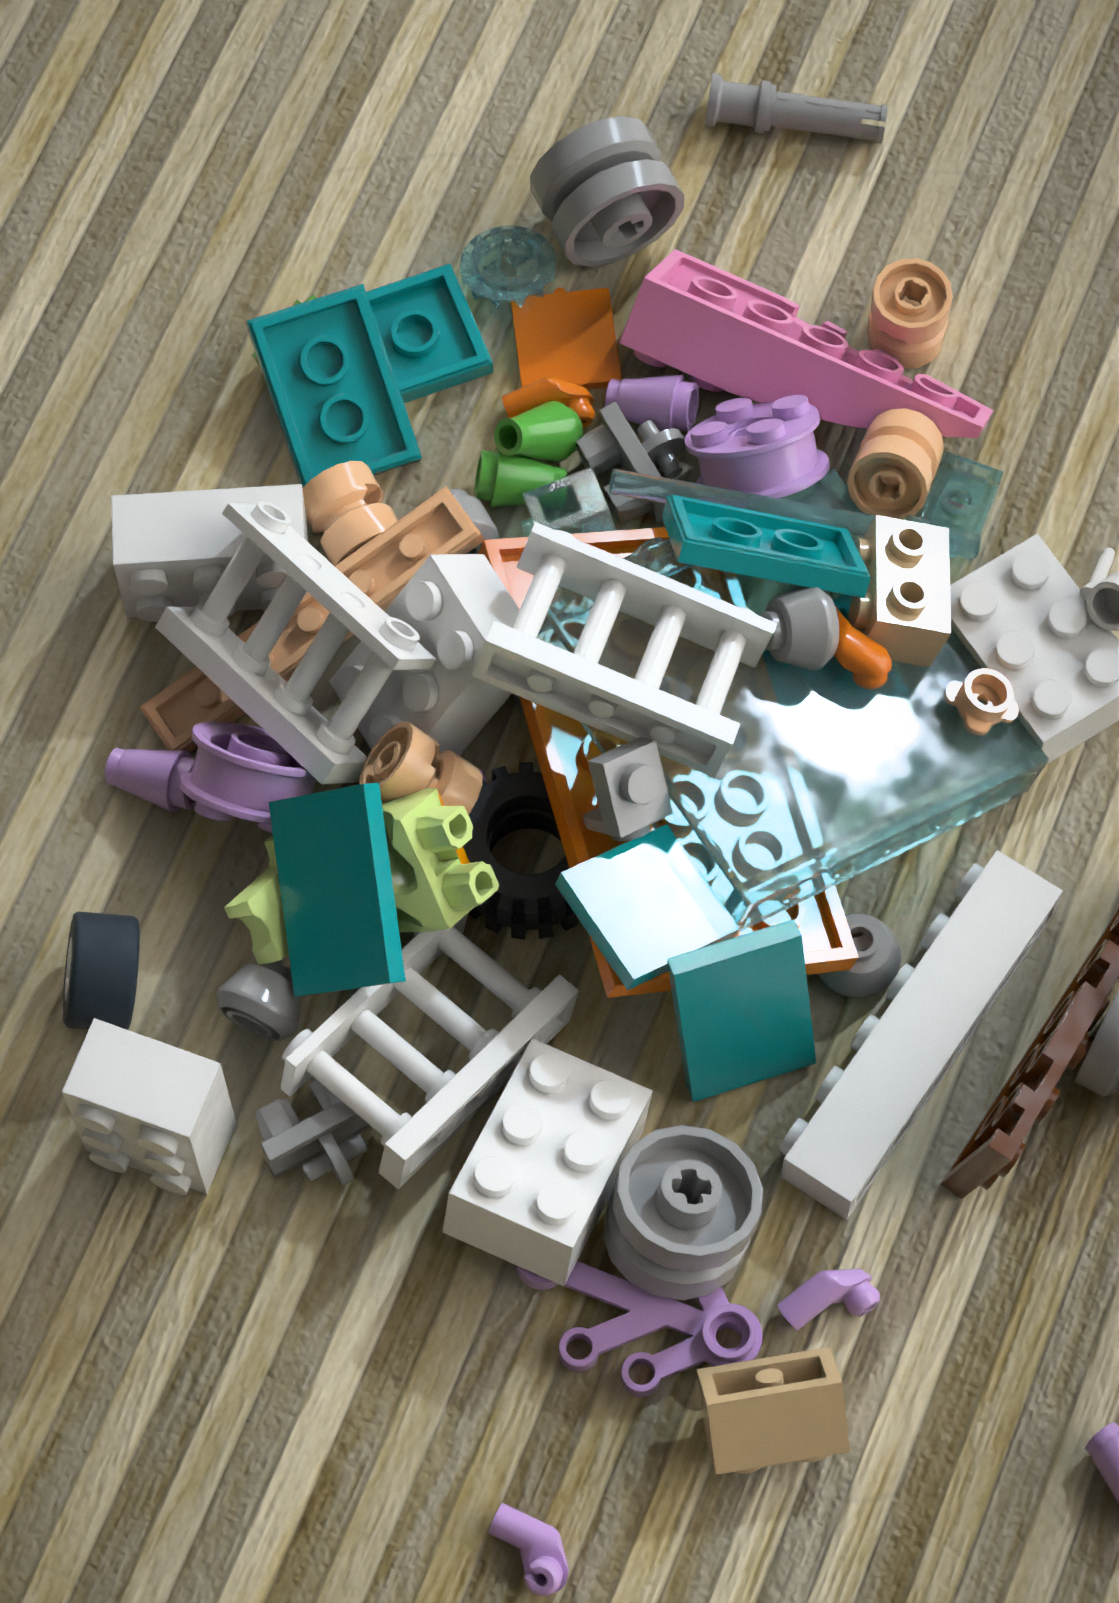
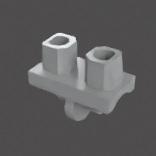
M614 402L599 410L601 425L576 441L578 455L592 477L619 463L621 464L627 476L603 488L606 501L619 523L640 517L650 512L657 523L663 520L664 505L667 496L670 494L657 469L661 468L669 480L676 478L682 473L683 469L676 457L686 447L684 437L679 429L675 428L659 431L654 421L648 420L637 429L644 440L641 444L617 403Z
M315 1079L310 1084V1090L322 1111L306 1120L299 1121L286 1097L277 1099L256 1111L257 1121L264 1141L261 1143L266 1164L274 1178L301 1165L309 1182L332 1171L341 1186L354 1180L347 1162L368 1151L362 1137L358 1133L371 1126L318 1080Z

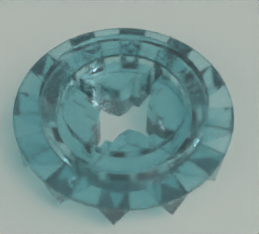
M521 226L491 228L474 237L463 250L460 258L462 284H466L470 288L474 300L488 298L496 309L503 301H515L522 307L525 299L531 295L543 297L547 283L555 280L556 256L554 249L544 236L532 229ZM502 256H506L507 262H511L512 267L517 269L515 277H506L505 272L500 270Z

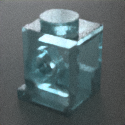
M945 451L918 523L948 528L949 558L960 556L973 561L998 499L1004 472Z
M592 467L523 493L531 518L520 522L525 537H529L535 522L553 530H561L569 534L617 531Z

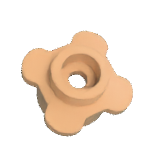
M982 668L974 670L967 676L964 682L952 681L944 691L947 703L957 707L960 716L964 720L965 728L975 735L987 734L991 726L999 722L1012 723L1019 713L1018 705L1013 700L1014 695L1011 684L1002 674L991 669Z

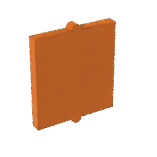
M558 287L554 290V293L510 298L521 387L549 376L583 386L587 390L607 388L611 379L622 380L609 287L565 292V289Z

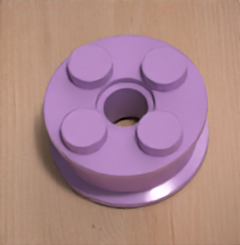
M791 395L776 401L752 404V400L749 398H735L724 401L716 406L717 415L693 427L684 439L687 451L698 457L701 476L695 483L696 495L700 500L712 503L738 506L779 499L815 484L827 474L830 468L829 458L826 453L817 449L813 433L820 423L819 411L815 406L809 404L808 397L805 395Z
M220 721L202 722L193 727L191 738L198 745L192 772L181 775L179 787L187 796L196 801L194 810L198 814L219 821H230L235 816L258 822L260 828L272 833L268 802L313 793L316 779L262 728Z

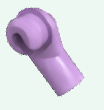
M861 1269L825 1270L816 1273L779 1302L777 1306L794 1329L799 1330L831 1304L843 1302L850 1314L861 1317L878 1305L880 1293L871 1285L872 1277Z
M502 1503L494 1516L488 1534L520 1549L525 1571V1584L531 1592L539 1596H549L558 1592L566 1584L569 1572L567 1558L558 1530L547 1523Z

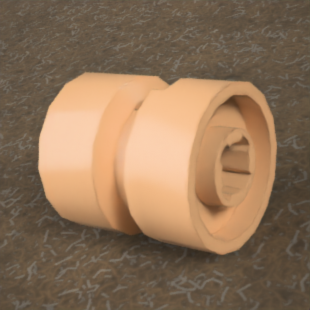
M917 258L900 259L887 265L876 278L867 326L868 344L872 350L879 348L899 359L898 362L901 363L904 369L919 368L932 362L941 352L953 298L951 283L941 269L931 262Z
M906 408L890 409L876 416L867 428L847 481L849 495L858 509L871 518L879 515L906 520L917 514L925 504L932 480L936 475L944 451L942 434L935 423L922 413Z
M349 461L337 464L312 478L302 488L307 523L313 533L324 532L320 540L321 548L328 561L334 566L398 521L393 509L387 504L382 503L384 500L383 492L368 465L362 461Z
M400 722L392 726L372 748L364 762L359 777V784L379 783L382 804L427 788H437L445 806H465L469 815L478 800L482 788L483 775L477 767L451 750L440 752V745L437 740L412 723Z

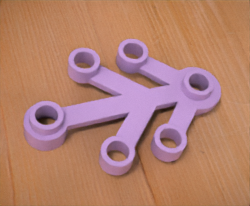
M578 1261L564 1286L628 1312L589 1329L584 1327L571 1328L562 1335L559 1342V1357L563 1365L571 1371H587L596 1364L600 1354L666 1327L690 1337L654 1355L646 1352H636L626 1358L621 1369L622 1385L628 1393L637 1397H646L653 1394L658 1389L661 1380L704 1362L712 1366L754 1360L761 1348L763 1335L757 1317L746 1307L729 1303L722 1287L710 1295L697 1297L702 1309L701 1311L676 1301V1299L654 1296L626 1280ZM516 1265L519 1277L529 1287L547 1290L558 1285ZM725 1328L734 1329L739 1333L741 1342L735 1348H723L716 1340L717 1333ZM576 1339L587 1341L592 1348V1352L585 1359H573L566 1351L571 1341ZM637 1364H645L653 1370L654 1378L648 1384H636L629 1377L630 1369Z

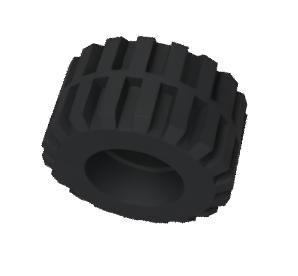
M519 762V772L508 774L505 765L492 770V782L487 784L482 780V788L478 800L469 814L473 824L472 839L463 845V848L470 863L483 861L491 865L499 883V888L484 903L474 907L469 914L474 920L482 914L485 915L486 928L497 934L503 925L511 927V938L525 940L526 930L538 929L539 939L553 937V925L558 923L562 925L565 931H568L578 925V917L555 885L561 872L569 869L566 855L557 865L547 871L537 874H520L503 867L491 854L494 846L504 836L513 831L526 828L546 831L562 843L542 773L533 772V762Z

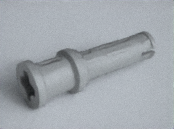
M712 73L705 127L714 128L717 122L753 127L755 134H764V132H770L771 126L870 140L882 144L885 128L883 126L861 124L860 121L861 119L886 122L888 105L848 102L802 94L777 92V85L771 84V81L762 80L759 85L724 81L721 74Z

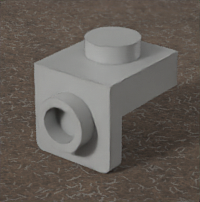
M639 737L588 760L599 807L583 815L586 829L610 835L616 841L633 840L647 834L650 831V824L673 814L656 740Z

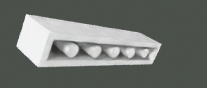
M996 850L985 868L977 863L973 864L955 893V896L962 899L952 916L949 918L940 913L926 932L921 942V946L927 949L916 968L906 963L892 981L887 990L886 997L893 1001L881 1019L871 1014L858 1030L850 1045L852 1049L857 1051L845 1071L834 1066L822 1082L815 1095V1099L822 1104L808 1123L798 1118L788 1131L778 1150L786 1155L783 1161L781 1178L847 1220L1055 915L1063 890Z

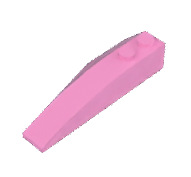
M676 249L644 277L619 344L633 349L634 356L640 361L655 367H666L669 365L689 374L688 378L691 382L697 383L698 387L713 392L725 390L760 403L776 401L791 395H805L808 397L809 404L818 409L820 420L867 429L877 415L890 409L906 408L920 412L932 420L944 437L978 438L994 411L929 375L918 374L913 380L904 376V367L898 362L899 359L879 348L858 351L849 346L845 339L848 331L829 321L824 322L821 327L810 325L796 317L800 308L798 304Z

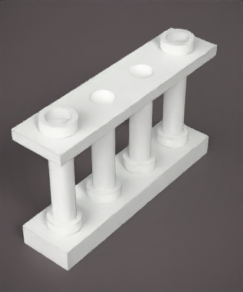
M259 501L257 504L228 503L222 514L245 534L243 541L205 605L198 604L196 607H166L155 628L322 785L359 782V777L367 757L354 745L355 738L353 733L392 670L430 669L436 658L418 642L420 636L413 627L385 613L289 526L291 518L282 509L266 501ZM266 553L287 575L249 639L244 643L228 628L230 623L227 616ZM306 592H308L330 613L289 681L286 682L270 667L271 660L268 655ZM351 631L373 653L331 721H328L312 706L313 699L310 694L348 632Z
M535 522L516 567L534 575L512 628L493 621L471 676L627 742L639 737L656 740L659 755L715 778L733 745L740 723L720 715L737 666L741 662L753 668L756 667L774 633L777 623L762 618L745 607L734 606L577 540L567 532L553 530ZM558 586L594 600L574 653L537 639ZM618 611L655 626L635 679L598 664ZM679 636L715 651L695 705L659 690Z
M468 914L450 929L434 932H414L415 938L402 949L406 981L360 988L316 1031L311 1032L309 1029H305L290 1042L282 1056L285 1065L280 1089L289 1097L313 1076L383 1136L381 1144L384 1146V1151L378 1173L397 1189L407 1182L510 1080L532 1038L547 1044L570 1021L579 990L560 974L543 991L537 987L529 990L463 935ZM444 952L513 1009L511 1014L513 1020L501 1032L494 1028L486 1031L420 974ZM401 993L470 1051L468 1058L471 1061L457 1074L451 1070L443 1073L376 1015ZM357 1034L427 1093L425 1097L427 1103L413 1117L407 1112L399 1115L332 1057Z

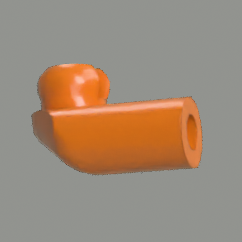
M554 376L544 377L502 396V402L509 418H513L549 401H557L573 409L578 414L583 428L589 426L595 418V411L591 406L594 399L590 392L583 386Z
M836 607L839 620V642L834 654L835 658L844 668L853 672L854 682L861 688L873 690L882 687L887 682L888 672L892 668V661L887 649L852 627Z

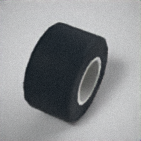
M80 911L73 914L68 938L63 991V1022L67 1027L89 1029L95 1018L126 1030L129 1029L135 1004L140 949L139 921L134 916Z

